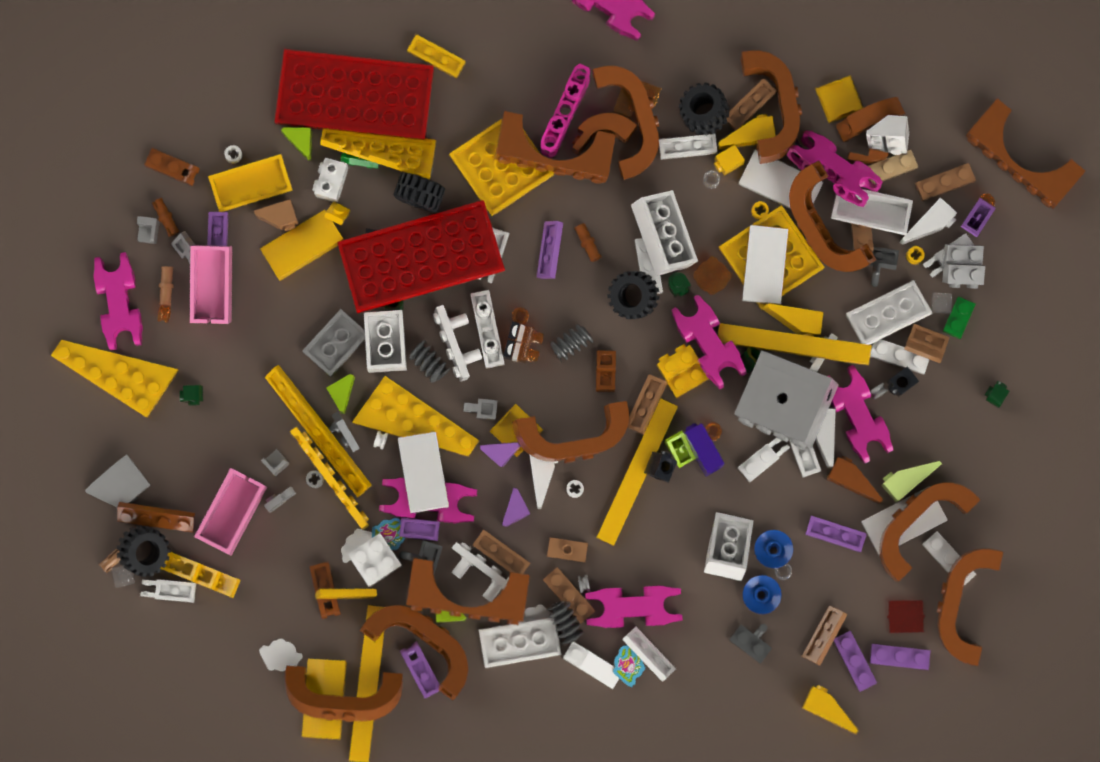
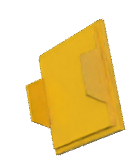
M851 76L815 88L828 123L845 118L863 108Z
M515 404L489 432L501 443L518 442L514 434L512 422L516 419L530 416ZM537 424V429L540 434L543 431V429ZM520 447L514 455L518 457L524 449Z

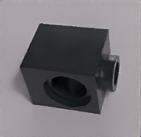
M907 366L887 382L889 385L887 388L893 395L900 397L916 385L919 380ZM897 379H904L906 381V387H899L897 385Z
M665 451L660 453L652 452L644 473L657 480L669 483L677 461L672 459V455Z

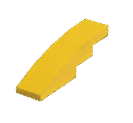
M167 553V556L170 557L169 561L166 560L165 564L167 565L165 568L161 567L160 569L234 598L241 580L175 553Z

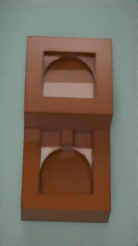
M869 149L867 156L849 152L847 161L851 164L855 161H860L865 165H870L887 159L888 152Z
M597 350L596 392H615L616 351Z

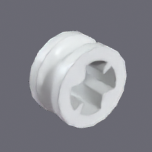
M231 145L225 150V158L229 163H237L242 158V152L238 146ZM231 150H236V153L239 155L238 157L235 156V159H231L228 153H232Z
M378 431L373 447L379 446L383 450L388 433L382 434L381 431Z
M572 480L568 483L567 493L570 497L578 498L583 494L584 487L580 481ZM572 484L580 486L581 489H578L580 491L578 494L570 492L569 489H572L570 487Z

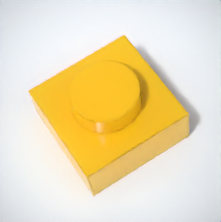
M333 202L324 217L342 225L348 217L350 209Z

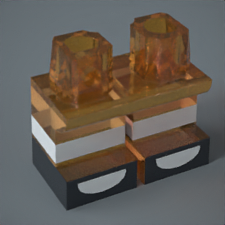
M512 321L504 359L527 363V361L537 362L540 351L532 350L530 347L531 343L542 345L544 334L535 331L534 327L524 326Z

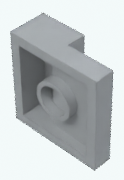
M945 244L942 282L949 284L951 288H960V284H967V288L977 289L978 285H984L985 266L982 265L984 246Z

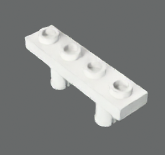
M485 290L471 293L486 369L505 365L490 292Z
M444 305L438 306L434 310L433 318L436 325L439 324L440 338L442 342H446L448 348L446 349L448 359L453 361L454 367L452 369L455 377L459 378L460 382L465 381L470 376L466 367L467 364L482 359L480 350L476 349L463 354L458 346L453 329L469 324L466 313L449 318Z
M456 542L452 549L460 554L462 559L451 573L461 579L469 567L474 565L492 579V583L482 596L490 602L493 601L500 590H504L509 577L507 579L503 578L500 575L502 571L494 565L491 568L485 564L487 560L479 554L474 556L470 553L471 548L465 543L458 544Z

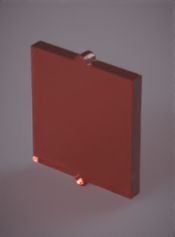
M923 600L888 601L889 615L887 618L889 619V633L924 632L923 618H925V615L923 614Z

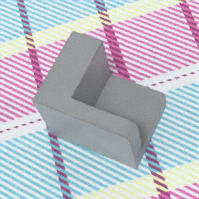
M138 216V242L157 244L160 223L157 218Z
M277 449L266 459L263 458L261 460L275 476L290 464Z

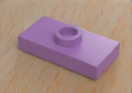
M401 517L399 537L438 541L440 522Z

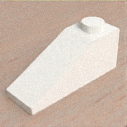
M939 198L901 239L900 243L903 245L943 230L945 226L949 228L956 221L954 217L957 212L942 198Z
M828 409L815 439L827 468H832L834 464L836 409Z
M530 455L537 508L541 509L555 469L554 463H558V461H542Z
M572 642L563 657L567 662L612 689L619 679L613 673L614 666L575 642Z

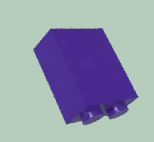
M697 423L688 426L684 434L705 477L723 468L725 463L703 424L697 425Z

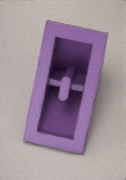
M979 198L961 227L977 237L996 208Z
M518 442L481 445L480 450L500 467H503L521 446Z
M513 488L502 523L504 527H508L530 515L525 502L516 488Z

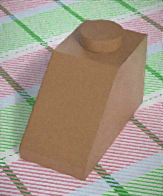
M290 199L254 210L258 219L280 230L289 231L299 224Z

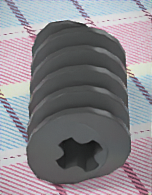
M577 324L575 326L576 331L572 328L569 329L570 336L567 333H563L564 340L557 337V344L553 341L550 342L554 354L561 363V357L568 360L567 353L575 355L573 349H577L580 352V344L587 347L586 340H589L591 343L594 342L584 326L581 327Z
M423 340L412 350L409 359L415 360V366L421 365L420 371H426L425 376H431L430 382L434 383L443 378L451 368L445 370L444 367L447 363L439 364L441 357L434 358L436 351L429 353L431 346L424 347L426 340Z
M560 601L546 608V610H553L549 615L550 617H556L552 623L560 625L555 630L563 632L559 636V638L566 639L562 644L570 643L583 634V630L578 629L580 623L575 622L577 617L572 615L574 610L568 608L571 605L569 601Z

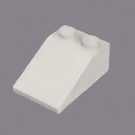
M403 311L365 312L364 324L368 372L407 370Z
M716 512L704 573L742 581L747 568L754 520Z

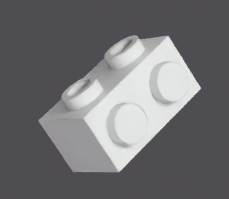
M325 157L324 163L321 162L319 165V180H315L313 185V191H315L314 194L317 198L338 203L349 168L347 163Z

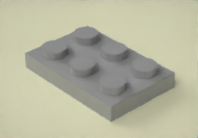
M340 309L302 352L332 377L365 341V330Z

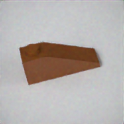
M845 456L836 458L826 480L880 504L883 500L858 467L852 464V460Z

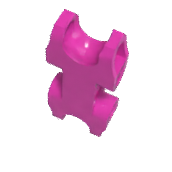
M571 0L576 6L586 12H589L592 6L610 16L606 24L620 35L636 41L639 40L641 34L631 25V19L635 16H642L652 21L655 17V13L643 0Z
M582 64L574 67L565 86V91L541 139L542 155L553 158L558 153L571 120L589 85V67ZM584 76L585 78L580 80L577 77ZM566 107L571 112L568 115H563L560 110ZM553 143L554 146L547 147L546 144Z
M806 130L801 139L802 143L809 150L797 145H792L789 148L787 155L800 170L820 160L829 176L827 179L834 183V192L844 200L857 206L864 207L869 199L868 194L861 187H865L873 192H877L881 188L883 183L881 178L870 167L860 161H855L853 164L849 163L836 154L837 148L833 142L813 131ZM794 152L797 153L801 158L796 157ZM869 179L874 180L876 185L873 184Z
M120 253V266L114 272L105 271L102 258L96 257L94 259L93 276L97 294L106 293L109 314L101 315L100 319L102 332L105 335L109 349L111 351L117 350L116 338L122 331H130L134 344L136 346L142 345L143 324L139 308L130 310L127 289L136 288V281L127 253Z
M696 295L693 298L698 311L694 316H683L676 307L671 312L684 341L688 343L695 339L704 353V356L698 359L699 365L707 378L720 390L724 387L723 380L719 375L723 368L733 367L741 376L746 375L747 372L734 343L729 341L723 345L713 328L720 325L714 311L699 295Z
M851 365L847 368L851 380L850 385L846 388H837L831 405L833 409H836V413L845 410L853 429L845 432L847 439L862 463L866 464L870 461L866 450L868 442L878 441L887 454L893 451L889 430L883 418L879 416L872 419L864 400L871 397L870 390L865 379L859 374L855 366Z
M383 479L382 485L396 489L399 492V498L393 505H379V511L399 518L415 519L416 513H410L405 479ZM445 483L449 507L428 511L438 512L437 521L453 524L474 522V516L461 513L458 510L457 504L462 497L477 496V490L460 484Z
M647 586L643 587L644 596L623 597L622 588H606L585 593V599L599 600L605 608L601 617L587 619V626L620 628L624 627V618L645 617V626H661L682 621V615L669 614L663 606L664 600L667 597L681 595V588Z

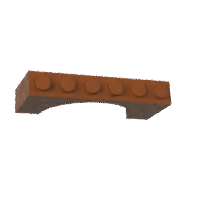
M997 98L967 133L968 142L974 147L978 146L982 149V153L987 158L994 159L1000 169L1011 173L1012 178L1016 182H1022L1027 187L1026 189L1029 193L1041 198V202L1045 206L1054 209L1085 173V170L1072 159L1059 169L1043 173L1032 172L1017 165L1007 153L1003 141L1004 125L1012 110Z
M504 111L494 157L495 160L502 164H517L521 168H536L540 172L551 171L559 176L570 175L577 180L589 179L596 184L606 183L609 176L615 134L597 131L592 145L582 155L570 160H553L539 154L529 144L523 130V115Z
M413 558L407 606H411L410 610L422 611V608L430 609V613L435 614L447 611L449 616L461 617V614H468V618L480 620V616L488 617L490 622L499 623L500 619L507 620V624L519 625V622H523L530 575L510 572L504 590L493 601L479 607H463L449 601L440 592L434 578L433 561Z

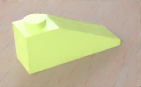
M937 461L900 470L895 474L890 472L883 478L885 482L881 486L897 503L942 463Z

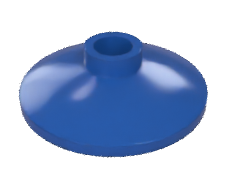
M769 530L758 537L754 551L756 558L762 565L768 568H780L790 561L793 555V544L791 539L782 531ZM773 547L777 549L775 554L770 552V549Z
M759 575L751 578L745 584L743 600L747 608L752 612L767 614L774 611L780 604L781 589L773 578ZM760 591L765 593V597L763 599H760L758 597V593Z

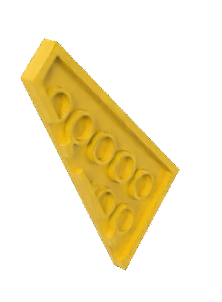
M323 128L321 135L322 146L405 173L415 174L429 180L431 178L436 140L434 139L421 140Z
M61 340L51 354L53 358L146 418L179 371L175 368Z
M384 376L352 421L353 424L398 437L436 432L439 448L467 457L470 456L479 443V440L386 376Z
M297 427L290 431L291 434L297 439L302 449L310 457L313 464L346 506L361 529L367 528L369 526L367 523L369 518L363 510L361 512L357 510L355 506L358 503L353 496L350 495L348 497L344 490L347 488L342 481L335 480L333 477L335 474L334 470L327 462L325 464L322 462L324 457L317 447H311L310 444L313 442L305 431L301 433Z

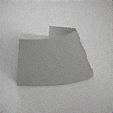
M126 454L98 477L85 492L117 507L119 502L132 504L138 499L137 496L151 485Z

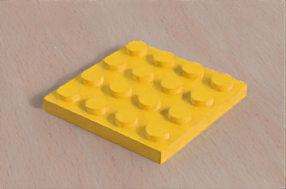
M502 119L449 153V156L480 201L484 200L486 209L491 217L554 176V172L551 171L540 172L536 168H521L513 163L502 164L494 159ZM524 131V134L529 144L535 151H537L540 154V152L533 144L527 133Z
M782 205L752 224L755 226L788 229L782 296L825 268ZM750 226L718 247L743 285ZM756 303L760 310L766 305L765 303Z

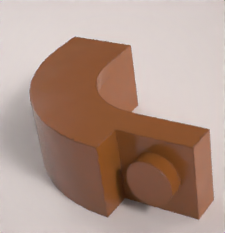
M892 97L854 112L835 126L842 141L847 142L870 129L886 116H902L905 114V111L898 97Z
M602 113L594 115L578 127V133L581 136L577 135L573 140L572 145L574 146L572 151L579 156L589 141L595 137L597 131L615 134L616 138L626 144L636 131L637 124L619 114Z

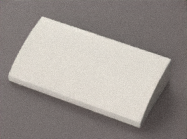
M863 189L868 194L869 199L864 207H860L844 200L835 193L831 219L902 235L907 234L913 200Z

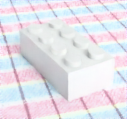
M673 190L642 197L631 204L656 276L686 269L698 262Z

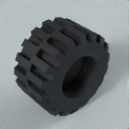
M704 82V85H701V83L696 84V87L692 85L689 87V91L683 93L684 97L680 98L681 104H679L681 117L690 131H695L698 135H701L702 132L704 135H708V132L714 134L716 129L721 130L723 128L722 124L726 125L727 123L726 118H729L730 115L728 102L722 90L714 84L710 86L709 83ZM706 103L713 104V108L708 113L703 115L695 114L699 106Z
M401 173L393 196L411 206L430 212H437L446 189L439 183L411 173Z
M627 271L617 275V279L612 280L611 283L613 285L608 288L611 293L607 294V296L611 298L609 305L614 307L613 311L615 313H619L618 316L626 317V319L644 318L647 314H651L654 311L653 308L657 307L656 300L660 298V296H657V292L660 291L659 288L655 287L657 283L655 280H651L652 277L650 275H646L642 271ZM630 284H636L642 292L641 302L637 306L630 305L625 297L626 289Z
M137 525V528H129L130 532L125 531L123 533L124 538L120 537L118 540L121 544L117 545L116 548L119 550V553L116 554L117 558L121 559L119 561L126 570L142 577H146V575L153 576L154 572H161L160 568H165L167 565L165 561H169L170 558L167 556V553H170V548L167 547L169 542L165 539V535L158 530L142 525ZM144 541H149L151 545L150 554L146 559L138 561L136 557L138 546Z

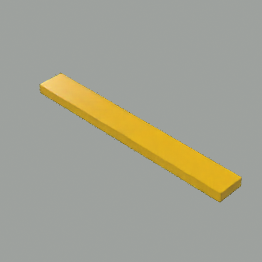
M720 323L718 337L722 344L732 341L735 346L753 347L761 350L869 365L872 345Z
M280 365L275 366L265 376V379L356 497L361 496L372 484Z
M660 399L596 537L597 539L610 545H615L647 475L644 471L652 452L657 453L678 406Z
M368 605L366 621L373 613L384 607ZM385 631L376 642L364 634L357 697H369L378 690ZM374 720L354 721L349 761L369 762Z

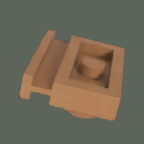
M913 324L904 350L941 363L950 337Z

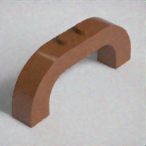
M743 51L740 58L743 76L756 74L767 76L774 82L777 89L783 129L775 137L757 140L756 146L759 164L774 162L788 153L789 148L795 144L800 127L799 115H802L801 105L797 104L796 100L799 97L797 86L794 87L792 75L788 67L778 57L765 51Z
M603 66L592 69L596 89L612 85L619 86L626 90L631 98L642 136V146L635 156L618 161L622 180L633 178L651 165L658 151L659 135L657 127L659 126L657 116H653L652 108H654L653 100L651 97L648 98L646 89L640 79L629 70L618 66Z
M820 160L804 168L793 180L789 194L791 211L797 221L798 228L806 237L807 244L824 264L832 269L843 272L860 270L876 261L868 244L866 243L855 250L840 248L832 239L812 203L813 188L817 183L829 177Z
M627 401L607 404L604 406L606 426L599 437L559 444L550 443L541 437L537 429L535 416L516 419L512 422L518 443L529 455L542 461L555 462L564 460V463L575 462V458L582 457L583 460L592 459L594 455L615 446L626 432L629 422V410Z
M939 483L924 489L917 496L913 494L905 502L907 506L903 510L899 508L892 515L894 519L887 525L880 539V559L890 577L895 582H899L912 569L900 554L899 540L901 535L934 502L948 501L954 504L963 514H967L981 499L968 488L955 483Z
M978 548L968 551L954 562L949 570L946 582H943L940 593L943 594L942 602L938 601L936 612L939 613V637L944 647L956 659L970 665L978 666L982 647L961 640L956 632L955 623L964 582L972 571L979 568L999 571L1003 551Z
M387 606L373 613L363 624L360 631L374 642L377 641L386 629L400 626L411 631L445 658L448 672L438 690L451 700H454L466 683L468 661L463 648L449 635V631L444 627H438L434 624V620L428 615H422L420 612L410 610V607Z
M286 666V693L291 704L298 711L310 717L330 721H371L387 715L396 707L402 695L403 674L383 672L382 685L375 694L369 697H348L313 693L305 685L306 667Z

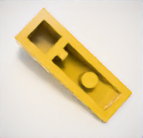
M767 114L756 116V118L721 140L718 144V150L728 149L733 145H736V147L757 145V140L775 137L773 116H768Z
M770 303L763 306L762 310L796 334L812 337L821 335L823 312Z
M817 685L816 688L811 687L802 708L857 734L858 729L834 698L827 693L828 689Z

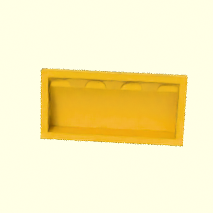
M282 154L208 176L219 212L292 191Z
M326 210L321 211L260 248L279 281L338 246L337 242L344 240L333 221L324 217Z
M308 659L307 688L313 693L320 695L344 696L347 661ZM303 714L302 737L341 739L342 720L330 721Z

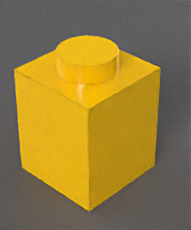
M733 145L715 156L714 166L719 173L722 172L725 176L742 166L745 160L736 145Z

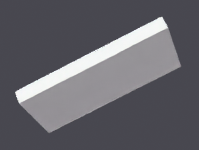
M755 150L738 185L791 209L789 201L790 188L793 180L801 171L778 160L759 164L758 153ZM822 181L813 188L812 203H814L822 187Z
M750 225L742 301L781 305L788 229Z
M913 280L846 313V317L860 342L870 345L931 315L932 311Z
M436 432L398 438L410 513L449 507Z
M910 497L861 521L879 556V544L883 531L894 519L892 515L899 508L903 510L907 506L905 502ZM938 501L934 502L901 535L899 545L948 521Z
M555 617L519 622V625L508 624L479 629L485 668L562 655L558 631L555 630L557 625L552 623Z

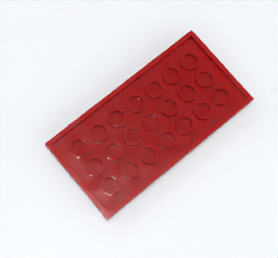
M284 49L274 123L296 127L325 128L425 140L434 66Z
M484 200L337 242L357 313L505 271Z

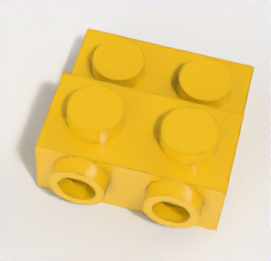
M683 344L675 349V354L671 356L666 354L658 359L657 368L675 398L682 396L709 380L699 365L698 357L691 345L686 347Z

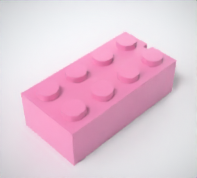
M190 246V323L211 322L212 324H229L232 322V246Z
M230 468L194 537L232 556L267 487Z

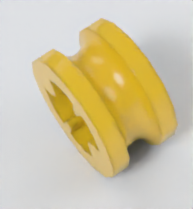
M756 202L751 210L752 216L760 220L768 214L769 207L765 202ZM759 206H762L765 213L758 215L755 208L758 209Z
M919 246L911 247L906 253L907 261L911 264H919L925 256L924 250ZM914 251H917V254H920L917 260H914V257H911V254Z

